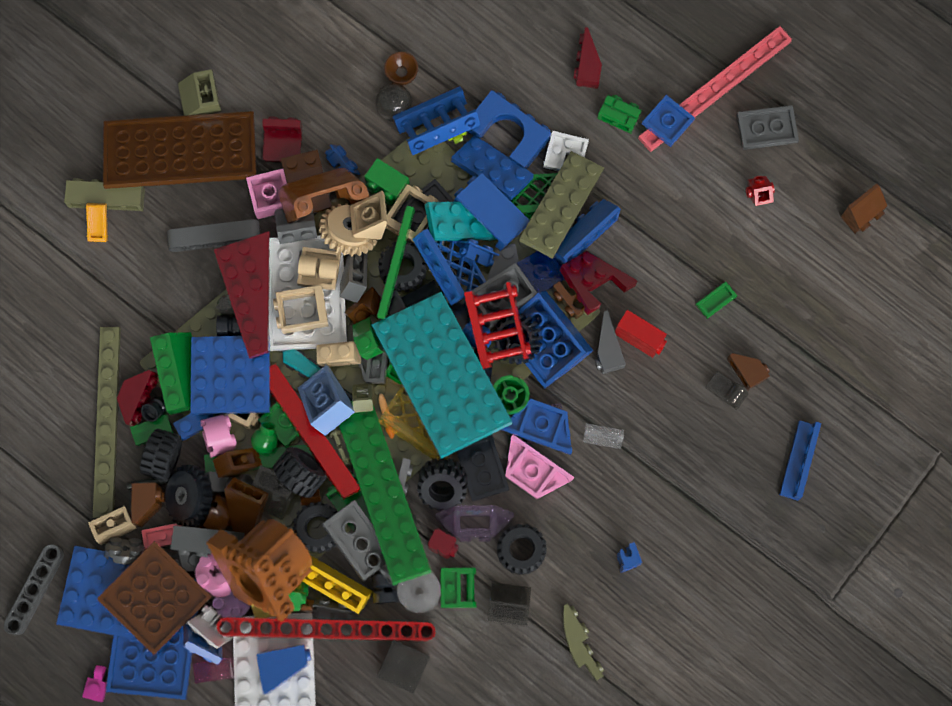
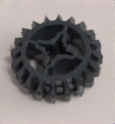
M521 313L519 316L526 343L529 342L532 354H529L528 359H524L523 354L502 358L504 361L509 359L510 364L514 362L517 365L522 364V362L524 364L528 363L529 359L533 360L535 358L534 354H539L540 351L537 347H542L543 345L538 342L540 339H543V336L538 335V332L542 329H536L538 322H532L531 316L526 318L525 313ZM514 316L500 319V323L495 325L498 330L493 332L509 329V326L515 323ZM516 335L493 340L497 344L493 348L499 349V351L521 345L520 341H516V339H519L515 338Z

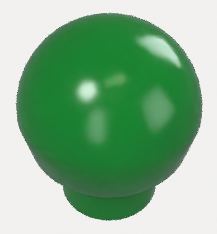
M265 421L261 423L260 428L254 431L251 436V445L256 452L268 454L275 450L278 444L275 424Z

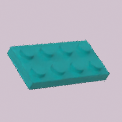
M427 202L424 204L429 231L434 241L496 240L460 202Z

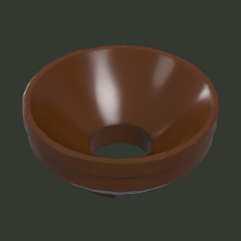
M396 52L386 60L385 74L390 82L396 85H407L416 78L418 63L411 54ZM399 68H405L407 74L400 77L396 74V71Z

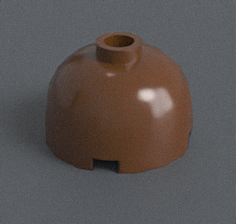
M215 492V496L212 497V507L209 510V515L205 516V521H201L199 528L224 530L226 526L230 527L232 525L226 497Z

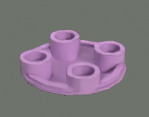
M232 591L226 597H215L212 603L222 618H240L250 608L248 604L235 598Z

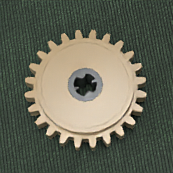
M346 203L343 206L341 204H338L337 207L331 206V210H326L319 223V233H321V239H325L324 244H329V248L336 250V253L341 252L344 256L350 254L351 257L354 254L361 256L362 252L367 254L368 249L372 250L376 246L378 239L356 238L353 236L351 205Z

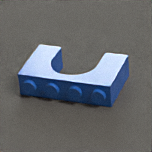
M491 90L476 109L480 126L467 132L481 139L488 129L500 120H510L517 123L521 127L524 137L509 158L525 169H528L550 141V129L543 124L540 125L535 122V118L530 114H524L515 103L506 101V98L501 93H495Z

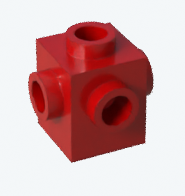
M756 176L753 179H748L746 195L755 206L774 202L773 182H770L766 176Z

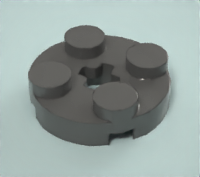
M112 537L109 543L105 545L104 555L107 559L108 556L113 558L114 563L132 564L145 551V547L138 538L127 540Z

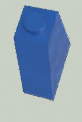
M300 645L256 654L263 694H270L308 667V661L312 660L310 648L306 649V645Z

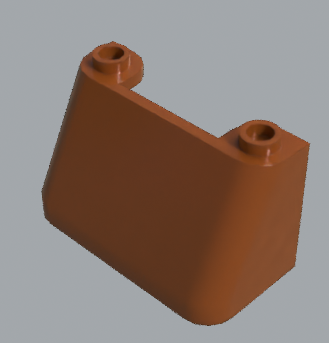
M338 168L283 185L279 189V198L287 223L298 221L300 217L311 213L313 209L312 197L336 191L338 199L344 198L349 202V205H352L369 197L367 188L349 170Z

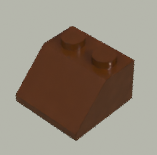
M876 183L849 205L842 214V220L855 234L860 230L864 232L871 226L870 222L874 218L877 221L885 214L884 210L888 205L880 186Z
M132 483L131 523L137 527H143L162 508V502H165V490L157 483Z

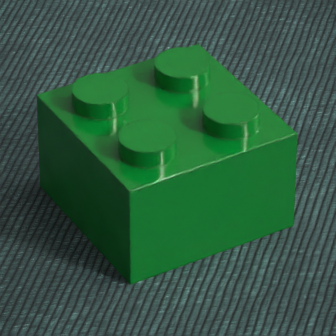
M378 158L364 176L366 187L368 188L367 191L372 195L383 191L385 203L389 206H393L406 185H410L407 176Z

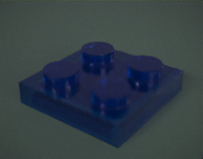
M539 251L516 263L537 293L553 288L559 281L560 283L565 281L560 272L561 266L556 259H552Z

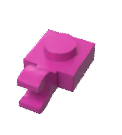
M96 665L94 678H87L83 698L103 702L107 682L103 681L107 667Z

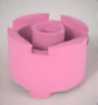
M222 414L200 420V425L204 429L202 432L207 451L210 452V458L236 449L234 434L230 435L229 432L231 423L228 415L224 416Z
M208 554V557H201L195 572L197 583L214 597L221 598L230 595L231 589L213 555Z

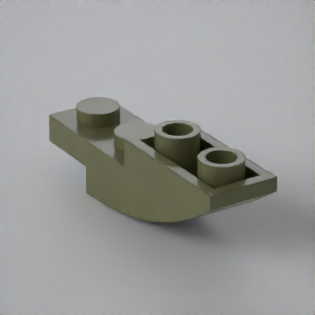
M566 604L563 606V629L568 649L576 666L579 668L585 664L594 680L597 681L603 677L602 672L604 670L598 661L594 662L591 655L593 652L588 644L584 645L582 643L589 638L587 636L589 631L584 623L580 624L576 617L579 615L573 605L569 607Z

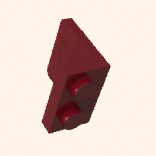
M277 117L263 119L264 161L282 162L281 158L301 154L303 129L301 120L289 117L287 120Z

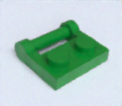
M441 568V608H477L474 593V574H476V568ZM461 574H466L467 602H461Z

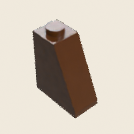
M234 477L225 488L226 501L233 531L244 533V536H246L260 523L269 493Z

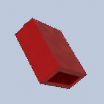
M629 310L626 311L615 330L616 336L652 358L655 354L660 355L667 343L664 340L667 335L666 333Z

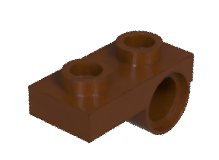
M560 281L553 286L552 295L558 302L561 301L564 304L566 313L575 319L582 316L585 312L584 305L582 308H576L573 305L575 301H578L576 298L577 294L571 296Z

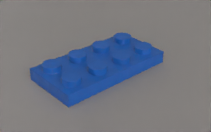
M476 135L451 157L452 163L470 175L478 177L483 173L510 201L534 176L533 173Z

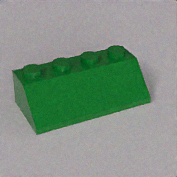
M191 332L165 333L150 337L166 411L170 415L191 410Z

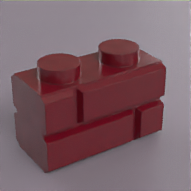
M439 529L434 531L428 542L429 550L435 554L439 553V556L445 559L454 558L459 549L456 538L449 534L446 535L445 532Z

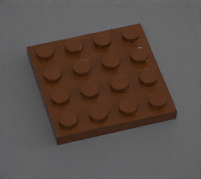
M154 541L97 600L155 655L211 596Z

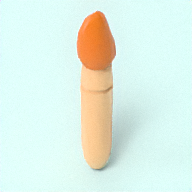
M380 393L378 401L386 426L385 430L388 436L393 439L395 430L386 399Z

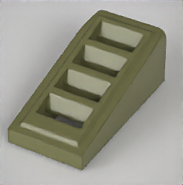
M372 384L353 385L352 400L355 413L373 411Z

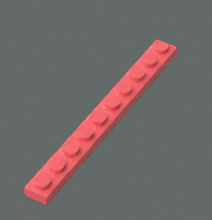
M779 26L683 101L680 106L692 116H698L791 43L792 39ZM646 130L639 136V140L650 152L663 143L650 130Z

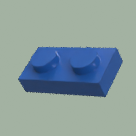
M189 414L174 422L173 425L181 436V440L184 441L204 430L203 426L200 425V420L214 416L213 414Z

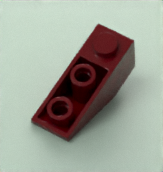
M585 27L584 34H580L579 44L582 45V51L578 50L576 61L580 62L579 68H575L574 79H577L576 86L598 89L602 63L588 27Z

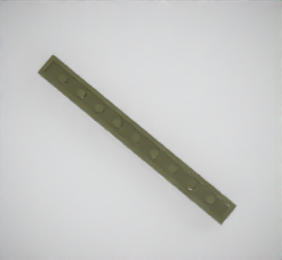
M100 327L93 499L94 519L114 511L120 327Z

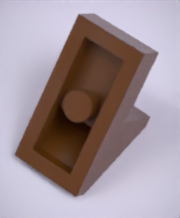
M371 287L361 296L358 303L355 302L344 313L353 324L367 319L370 315L379 320L377 314L381 297Z

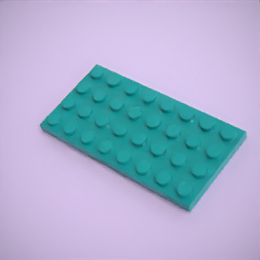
M442 292L385 318V320L372 324L378 340L441 459L512 424V420Z

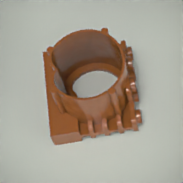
M268 519L266 522L262 520L239 542L235 536L221 529L206 542L235 598L249 606L253 604L254 607L261 608L263 612H268L272 617L276 616L280 621H283L293 612L294 606L288 595L312 572V559L304 544L293 533L291 528H287L276 520Z

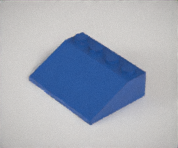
M547 291L538 292L518 310L519 315L525 313L526 318L531 316L532 322H538L536 329H542L538 332L539 336H543V339L538 341L543 344L542 347H537L540 352L539 354H534L535 358L533 360L529 359V362L525 364L544 389L580 363L593 351ZM511 324L509 329L516 327V324Z

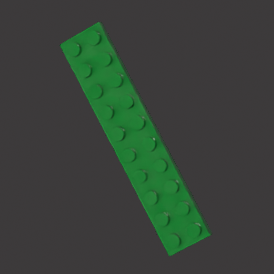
M374 405L373 411L354 412L349 418L339 424V428L392 584L395 585L431 573V568Z

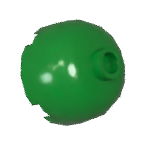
M508 375L501 377L494 383L493 387L509 415L519 413L526 407L530 393L524 380Z

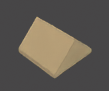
M383 191L350 206L352 234L354 237L382 239L387 225L385 194Z

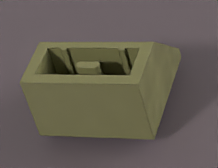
M212 69L192 73L178 83L184 116L222 112Z

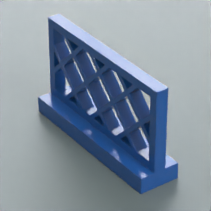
M428 229L423 230L412 239L450 305L465 298V292L460 283L467 286L466 292H469L478 287L472 283L473 277L478 279L481 285L486 282L475 261L462 257L460 253L453 250L454 245H457L459 248L463 246L459 241H448L450 244L449 248L442 245V241L435 242ZM441 250L448 253L447 259L444 258ZM452 256L459 258V264L451 262ZM463 261L469 264L470 270L463 267ZM450 267L457 269V276L454 275ZM462 272L469 275L468 281L461 278Z

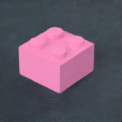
M283 169L246 178L257 219L275 215V210L283 209L279 198V189L287 184Z

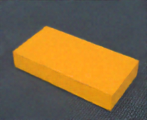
M87 203V241L107 242V204Z

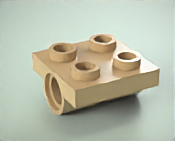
M303 247L298 264L297 285L305 287L322 285L323 289L336 291L341 252L336 253V251Z

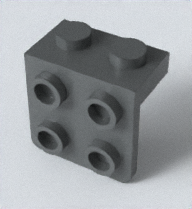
M283 209L275 210L276 229L280 244L317 238L313 209L310 214L300 217L298 221L287 223Z

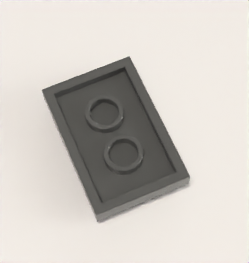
M793 106L737 113L742 150L794 144L799 141Z

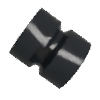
M217 315V336H242L235 315L232 318L229 315Z
M382 574L372 575V587L375 588L373 604L399 602L398 591L395 590L398 584H390Z

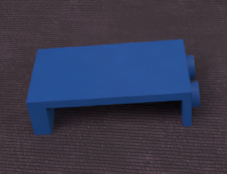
M481 173L478 177L473 176L467 182L468 186L465 189L461 187L454 194L455 199L453 202H460L498 240L495 246L501 251L526 228L530 220Z

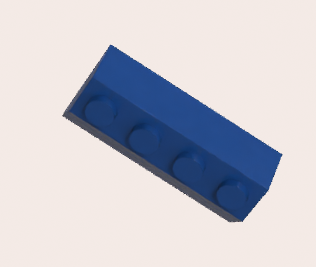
M605 199L600 202L596 201L589 208L591 211L586 215L583 213L578 217L577 223L570 228L553 259L562 266L579 256L618 220L621 209Z

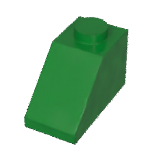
M370 317L352 325L353 339L358 352L366 360L384 352L372 328L373 323Z

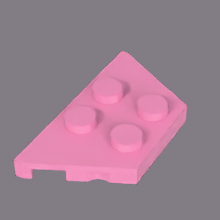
M515 435L511 436L505 477L528 494L539 499L574 479L572 475Z

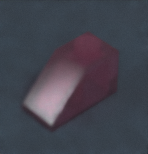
M224 658L218 665L208 661L193 664L195 684L234 679L233 658Z

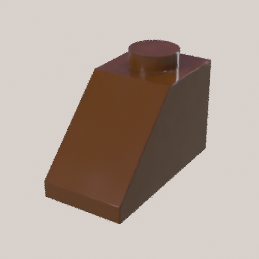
M735 353L730 354L727 358L747 391L767 380L770 376L767 365L761 363L759 359Z
M253 448L228 451L213 459L218 478L235 476L262 466L259 454Z

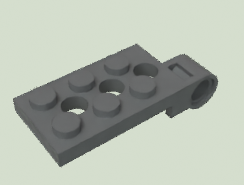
M355 500L322 523V526L362 581L379 569L385 579L392 584L373 525ZM348 522L352 523L355 527L352 534H348L345 531V525ZM358 539L366 541V548L364 550L357 548L356 543ZM370 555H375L378 558L377 565L371 566L369 564L368 558Z

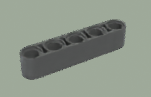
M243 220L171 229L167 231L168 249L171 252L226 246L259 235V221Z
M52 544L47 545L41 552L4 622V629L8 634L21 635L27 629L64 558V551L60 547ZM56 549L57 556L54 559H50V552ZM43 567H47V575L41 577L40 570ZM37 585L38 592L32 595L31 587ZM24 603H28V611L22 613L21 606ZM14 621L19 623V628L16 631H13L11 627Z

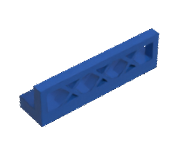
M798 422L779 493L780 496L797 501L802 498L821 423Z

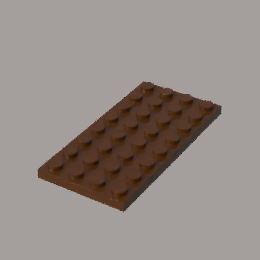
M254 111L104 121V189L245 180L247 177L257 175Z

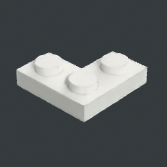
M552 131L543 168L559 171L564 164L565 156L569 155L571 151L585 157L589 139Z

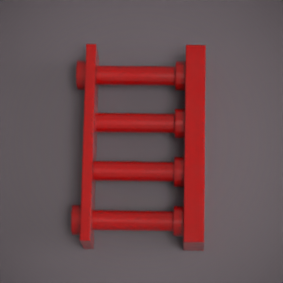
M512 282L506 283L507 289L480 296L478 294L475 295L474 291L464 293L483 369L492 367L491 363H494V360L523 354V358L528 359L529 354H532L529 342L526 343L515 299L518 296L516 285L512 286ZM505 297L510 298L512 308L484 315L482 313L479 314L478 306H480V303ZM514 316L516 327L489 334L483 332L482 325L485 322ZM514 335L519 336L521 346L493 353L491 351L488 352L486 344H489V341Z

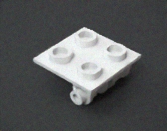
M206 605L202 609L201 614L187 622L193 632L200 634L210 646L216 649L233 638L225 637L218 633L216 626L221 615H217L218 612L211 606L208 607ZM225 622L223 625L221 624L220 630L224 633L229 632L232 627L231 623Z

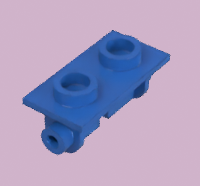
M330 145L332 150L328 149L325 154L326 159L331 165L336 167L340 164L339 168H346L352 174L360 175V172L357 170L358 166L353 160L348 159L344 148L340 145Z
M467 239V241H459V243L463 244L459 249L461 256L475 261L476 255H478L476 263L485 267H491L494 264L493 256L500 255L493 252L492 247L478 245L476 240Z

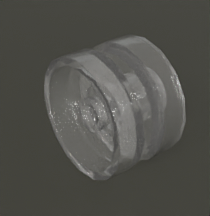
M431 572L399 583L397 586L398 598L402 606L408 611L415 614H424L433 610L439 603L441 586L437 577ZM418 588H421L423 590V594L417 595L416 590Z

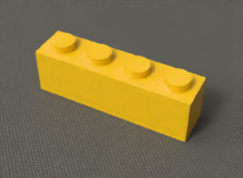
M311 556L312 572L302 582L359 614L366 606L373 591Z

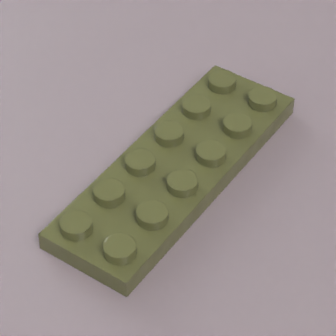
M571 151L519 241L553 259L600 178L604 167Z

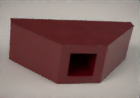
M147 370L124 380L117 396V401L125 424L135 426L142 420L141 408L150 401V393L158 383V373Z

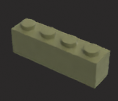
M74 178L72 181L66 180L64 203L68 208H86L87 203L107 204V210L143 211L145 189L143 186L104 189L103 181L93 179L89 182Z

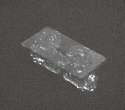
M586 424L583 443L621 449L624 430Z

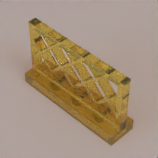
M402 385L378 421L431 459L437 458V460H440V456L431 439L426 438L423 434L425 427L421 425L417 412L405 414L404 404L412 402L410 400L403 401L401 393L404 387ZM400 405L402 416H394L389 411L393 406ZM416 416L418 427H410L407 424L406 418Z

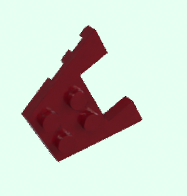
M587 251L563 264L560 268V272L569 287L575 290L579 303H583L584 311L587 315L599 309L601 302L590 293L594 289L611 280L625 293L635 287L638 282L636 279Z

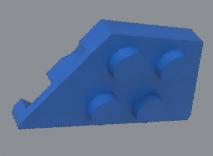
M530 399L522 411L510 418L512 424L501 429L502 431L563 453L572 454L567 411Z

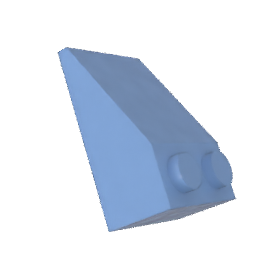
M327 364L298 387L310 424L325 436L355 412L349 397Z

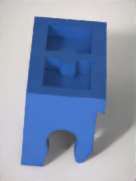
M635 542L626 547L627 553L624 554L623 549H621L620 553L617 554L620 573L642 564Z

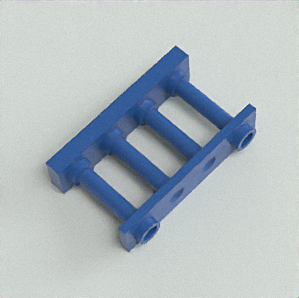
M460 86L393 116L399 134L407 132L410 139H407V143L412 156L480 126L477 111L472 110L468 112L464 105L467 103ZM458 109L461 116L451 120L447 113ZM440 116L444 123L434 127L430 120ZM424 124L427 131L417 135L413 128Z

